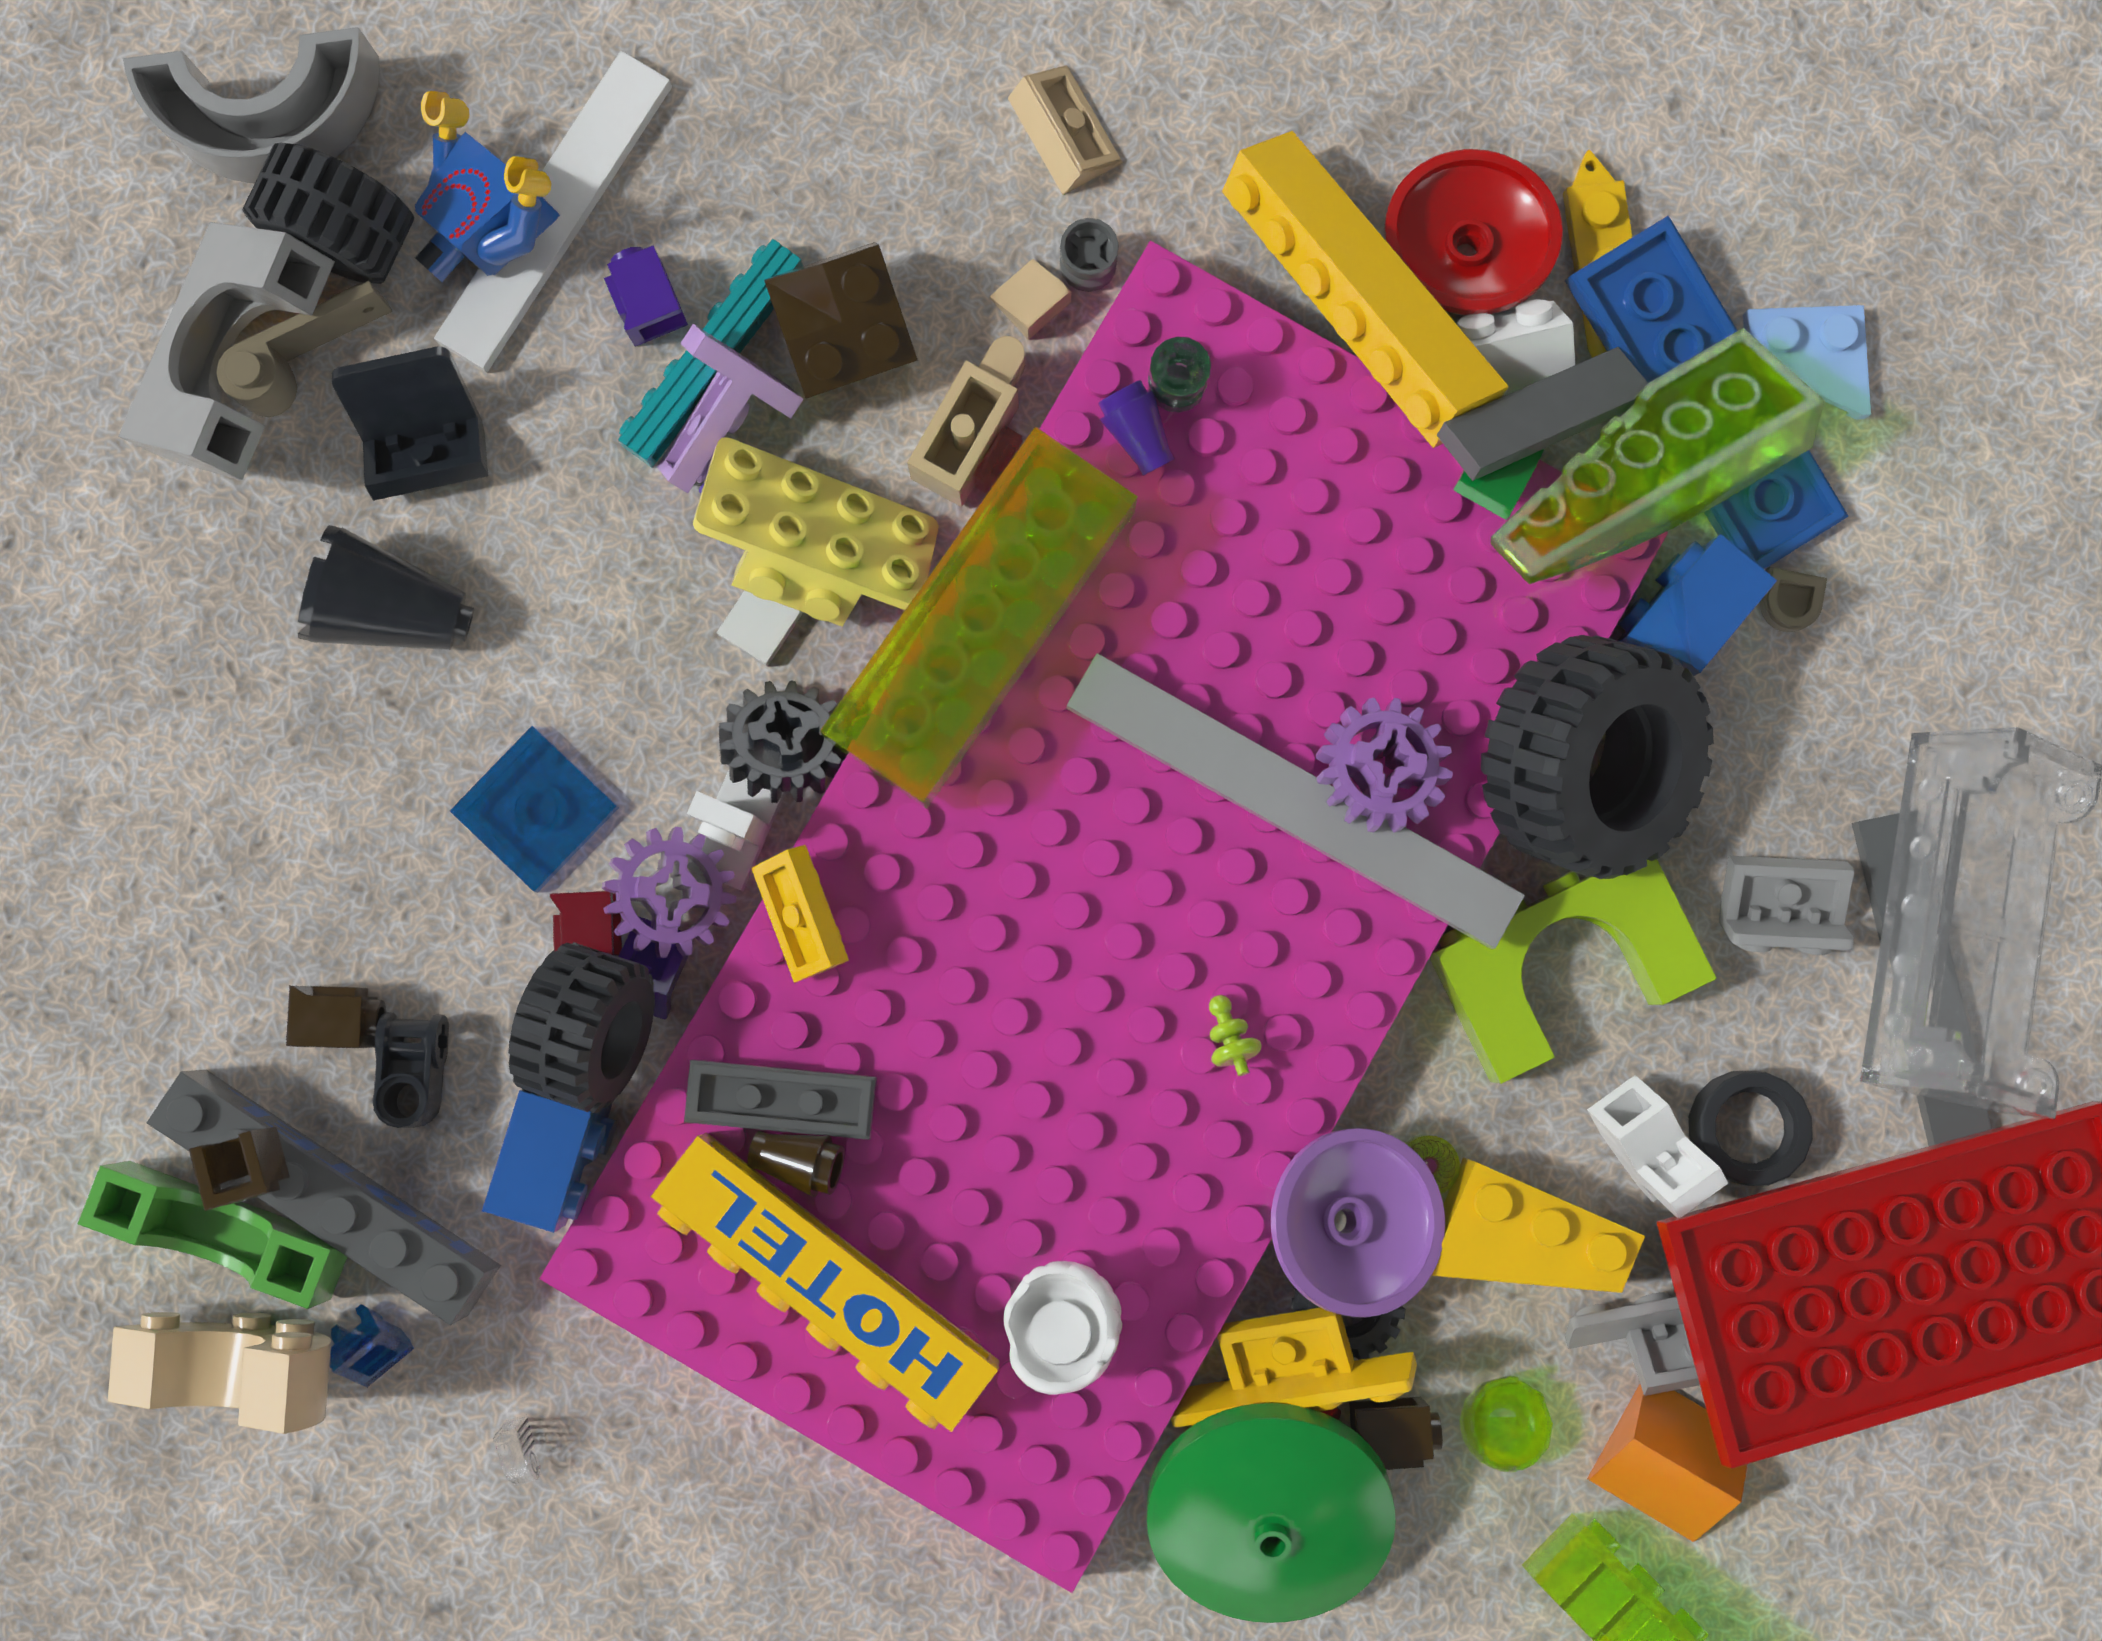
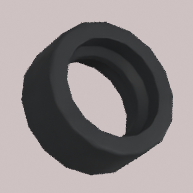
M1731 1071L1710 1080L1696 1095L1688 1115L1690 1141L1721 1168L1727 1180L1746 1186H1769L1790 1177L1805 1161L1813 1141L1812 1116L1803 1096L1786 1080L1766 1072ZM1742 1092H1755L1768 1097L1778 1107L1784 1121V1135L1779 1148L1769 1158L1758 1163H1742L1731 1158L1720 1147L1716 1137L1715 1120L1721 1106L1730 1097Z

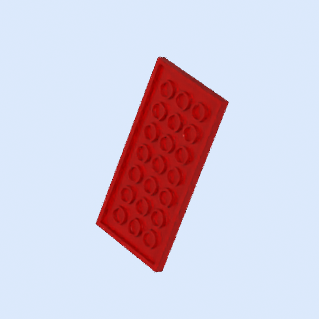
M2102 1101L2084 1103L1688 1212L1680 1218L1674 1216L1656 1221L1721 1465L1731 1469L2102 1359Z

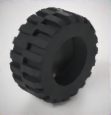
M1586 635L1573 636L1561 643L1555 642L1536 654L1537 662L1532 660L1526 662L1514 674L1517 681L1512 688H1505L1496 702L1500 709L1495 721L1489 720L1485 732V737L1489 738L1488 751L1481 754V771L1487 775V783L1482 785L1484 798L1487 806L1494 809L1490 814L1499 832L1506 835L1509 844L1517 850L1587 877L1613 879L1621 875H1628L1646 867L1647 860H1656L1670 849L1668 842L1672 838L1681 837L1690 824L1686 819L1692 808L1698 809L1704 795L1700 791L1704 776L1709 777L1712 759L1708 757V746L1714 744L1713 727L1706 721V716L1711 713L1704 694L1698 691L1701 687L1689 669L1683 667L1678 659L1667 653L1596 635L1593 637ZM1606 732L1600 763L1589 781L1595 751Z

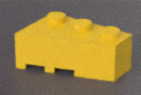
M1463 1157L1443 1204L1445 1235L1441 1244L1440 1258L1431 1276L1622 1293L1645 1236Z

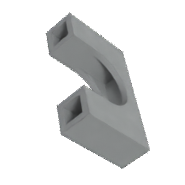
M210 222L118 437L167 460L243 480L266 425L220 403L219 382L216 374L218 361L223 353L233 345L242 330L252 320L267 311L282 310L312 316L335 261L286 232Z

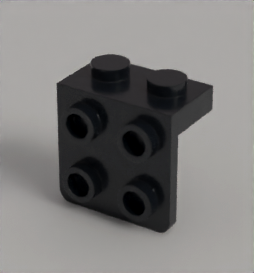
M437 346L342 366L333 370L332 386L363 442L364 483L373 501L488 477L483 422L453 356L447 348Z

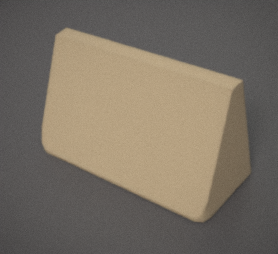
M1067 65L1024 76L1009 95V102L1062 195L1123 163Z

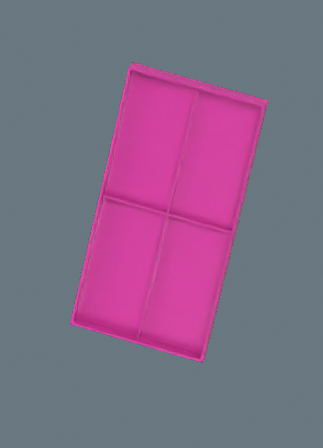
M1150 240L793 846L794 848L806 844L833 919L840 931L841 940L849 961L794 983L762 899L590 1191L577 1220H573L539 1279L1058 1586L1073 1593L1272 1239V1203L1276 1187L1284 1170L1302 1148L1320 1136L1332 1132L1448 924L1066 709L1069 700L1096 653L1315 777H1318L1323 770L1329 768V764L1316 759V753L1323 745H1333L1325 738L1324 733L1332 723L1342 725L1340 716L1348 707L1352 706L1361 716L1362 706L1369 698L1376 699L1381 711H1385L1387 705L1394 698H1398L1401 701V713L1407 716L1417 707H1420L1424 712L1419 723L1425 729L1435 724H1439L1442 728L1433 741L1436 746L1451 747L1452 753L1439 762V766L1449 769L1453 772V775L1445 785L1436 786L1445 795L1443 801L1436 807L1426 805L1429 815L1418 824L1407 816L1405 827L1480 869L1500 833L1490 814L1494 809L1487 806L1484 798L1482 785L1487 783V775L1481 771V754L1488 751L1489 738L1485 737V732L1489 720L1495 721L1500 709L1496 702L1502 691L1507 687H1513L1517 681L1514 674L1526 662L1530 660L1537 662L1536 654L1555 642L1561 643L1569 637L1579 635L1590 637L1596 635L1609 639L1666 538L1668 531L1539 460L1508 519L1501 518L1453 490L1463 468L1444 444L1435 448L1429 444L1357 356ZM1139 380L1142 381L1147 393L1150 391L1154 392L1168 445L1175 458L1144 476L1137 464L1100 421L1104 414L1098 404L1106 397ZM1376 728L1368 729L1355 735L1351 739L1350 744H1356L1358 741L1371 742L1372 737L1376 733ZM1382 751L1374 761L1383 764V774H1385L1386 779L1394 770L1385 766V757ZM1350 777V779H1351V781L1353 782V784L1355 785V787H1356L1361 793H1363V792L1361 791V789L1359 788V786H1358V785L1356 784V782L1354 781V779ZM1412 786L1410 789L1398 787L1397 794L1393 797L1392 803L1410 798L1418 787ZM1216 995H1224L1229 998L1232 1004L1230 1013L1233 1019L1240 1018L1247 1022L1248 1030L1241 1038H1255L1261 1042L1260 1052L1246 1060L1250 1071L1246 1075L1238 1076L1234 1065L1219 1067L1211 1061L1213 1052L1224 1045L1223 1043L1212 1041L1209 1035L1211 1029L1218 1025L1217 1018L1209 1011L1210 1000ZM690 1060L877 1077L871 1139L830 1136L833 1144L841 1145L845 1148V1159L841 1177L835 1191L831 1195L819 1192L816 1197H812L761 1170H754L999 1360L997 1373L952 1432L940 1423L935 1429H932L920 1422L905 1407L910 1400L890 1384L885 1390L873 1385L857 1371L855 1366L860 1360L841 1345L836 1351H832L819 1343L806 1330L810 1321L791 1306L786 1312H782L772 1306L756 1291L760 1282L742 1268L736 1274L728 1271L707 1253L708 1248L711 1246L708 1241L692 1229L688 1235L680 1233L658 1215L657 1212L662 1205L650 1196L698 1135L707 1132L745 1163L748 1160V1152L753 1137L758 1131L769 1134L825 1136L684 1122ZM1053 1261H1071L1092 1268L1111 1285L1121 1306L1122 1330L1119 1335L1118 1347L1110 1364L1096 1381L1075 1392L1049 1395L1028 1387L1013 1370L1009 1356L1010 1342L1004 1327V1311L1023 1277L1034 1268L1045 1266Z

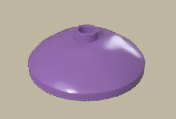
M1355 1128L1333 1131L1320 1136L1302 1148L1284 1170L1276 1187L1271 1209L1273 1245L1278 1261L1289 1281L1313 1304L1324 1310L1351 1317H1371L1385 1314L1399 1308L1412 1299L1424 1287L1436 1268L1445 1235V1214L1442 1196L1436 1180L1426 1163L1411 1147L1401 1140L1384 1132L1371 1129ZM1340 1210L1346 1216V1225L1342 1231H1338L1334 1223L1335 1216Z

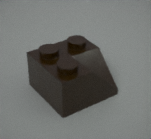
M873 242L764 279L806 399L918 361L878 243Z

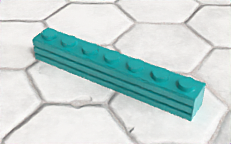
M773 238L767 246L761 245L755 251L751 259L752 266L745 275L740 273L735 277L729 288L731 293L723 303L717 302L712 307L707 316L709 321L702 329L739 354L774 310L764 279L803 266L801 258ZM687 350L679 360H672L664 371L663 376L665 379L657 389L651 388L643 397L641 402L643 407L635 418L630 416L622 424L619 430L621 436L618 438L620 444L653 468L676 438L717 371L692 356Z

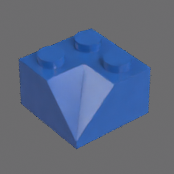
M1719 534L1703 546L1694 541L1681 555L1677 553L1656 576L1655 581L1662 587L1648 603L1642 597L1639 598L1620 619L1618 625L1625 632L1617 641L1667 653L1678 659L1681 665L1688 668L1692 675L1695 676L1703 671L1777 580L1722 534Z
M519 1090L482 1211L553 1233L564 1227L568 1219L577 1220L588 1189L587 1184L580 1182L584 1166L595 1161L598 1153L607 1154L615 1134L617 1120L608 1118L612 1104L607 1108H602L600 1112L591 1113V1111L585 1112L527 1091Z

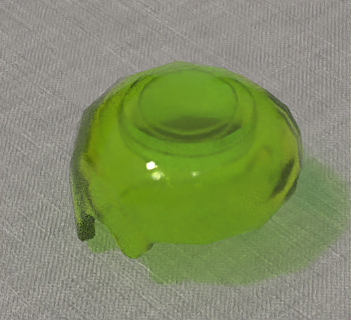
M1503 1376L1479 1383L1464 1400L1459 1418L1461 1437L1470 1453L1480 1463L1496 1471L1515 1473L1518 1470L1527 1469L1536 1464L1550 1445L1553 1422L1544 1395L1520 1380L1518 1376ZM1496 1409H1506L1511 1411L1516 1417H1489V1415Z

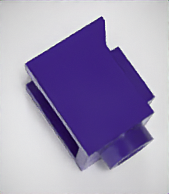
M654 245L645 249L642 247H630L616 253L611 258V263L607 264L611 275L605 277L604 280L618 314L624 322L625 332L635 347L688 325Z

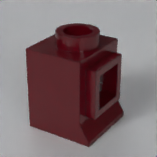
M594 891L550 894V898L560 911V915H553L554 951H557L560 945L565 943L572 944L574 942L619 956L622 950V935L617 936L614 931L622 922L620 913L605 914L603 909L616 901V893Z

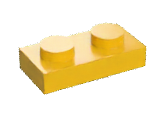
M806 844L787 849L751 868L794 983L849 961L841 940L840 931L833 919Z

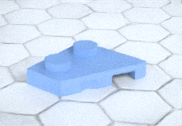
M1864 305L1748 309L1743 314L1744 342L1768 381H1779L1788 385L1792 392L1814 401L1817 398L1847 411L1846 415L1856 420L1866 419L1871 415Z

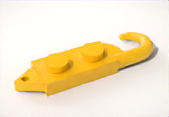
M1587 150L1571 187H1566L1563 192L1574 273L1632 238L1624 180L1615 181L1593 152ZM1585 166H1591L1593 171H1588ZM1582 311L1587 348L1591 358L1607 351Z

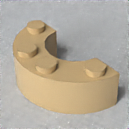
M179 1313L141 1314V1324L113 1327L108 1402L144 1409L185 1406L238 1408V1426L281 1434L304 1430L321 1423L326 1417L331 1339L324 1334L314 1331L315 1321L286 1319L276 1321V1325H271V1315L266 1313L234 1314L232 1323L180 1322Z

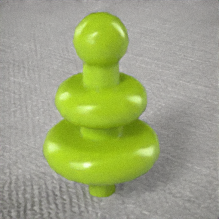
M1216 995L1210 1000L1209 1011L1217 1018L1218 1025L1211 1029L1209 1035L1212 1041L1223 1043L1224 1045L1213 1052L1211 1061L1219 1067L1234 1065L1238 1076L1250 1073L1246 1060L1260 1052L1261 1042L1255 1038H1241L1248 1030L1247 1022L1240 1018L1233 1019L1230 1013L1232 1004L1229 998L1224 995Z

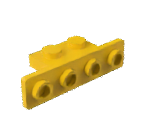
M1321 1307L1224 1323L1217 1338L1230 1380L1189 1386L1173 1413L1171 1422L1173 1427L1193 1426L1221 1411L1260 1403L1291 1404L1303 1408L1309 1407L1316 1411H1327L1338 1407L1343 1402L1370 1398L1374 1402H1387L1412 1390L1417 1363L1413 1352L1354 1360L1342 1315L1324 1310Z

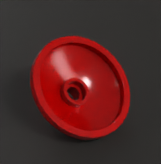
M1462 149L1446 152L1432 157L1414 168L1396 188L1390 200L1384 224V239L1445 311L1460 315L1498 313L1519 305L1535 294L1548 279L1556 264L1563 234L1560 210L1553 194L1544 181L1518 160L1501 153L1480 149ZM1462 244L1471 245L1477 254L1473 256L1463 255L1458 251L1457 247Z

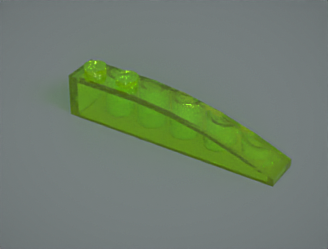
M1742 328L1648 383L1636 395L1635 404L1620 418L1615 415L1601 429L1600 438L1583 454L1577 452L1563 466L1562 475L1548 489L1540 488L1491 536V545L1528 584L1577 570L1628 550L1720 504L1811 449L1825 400L1747 330Z

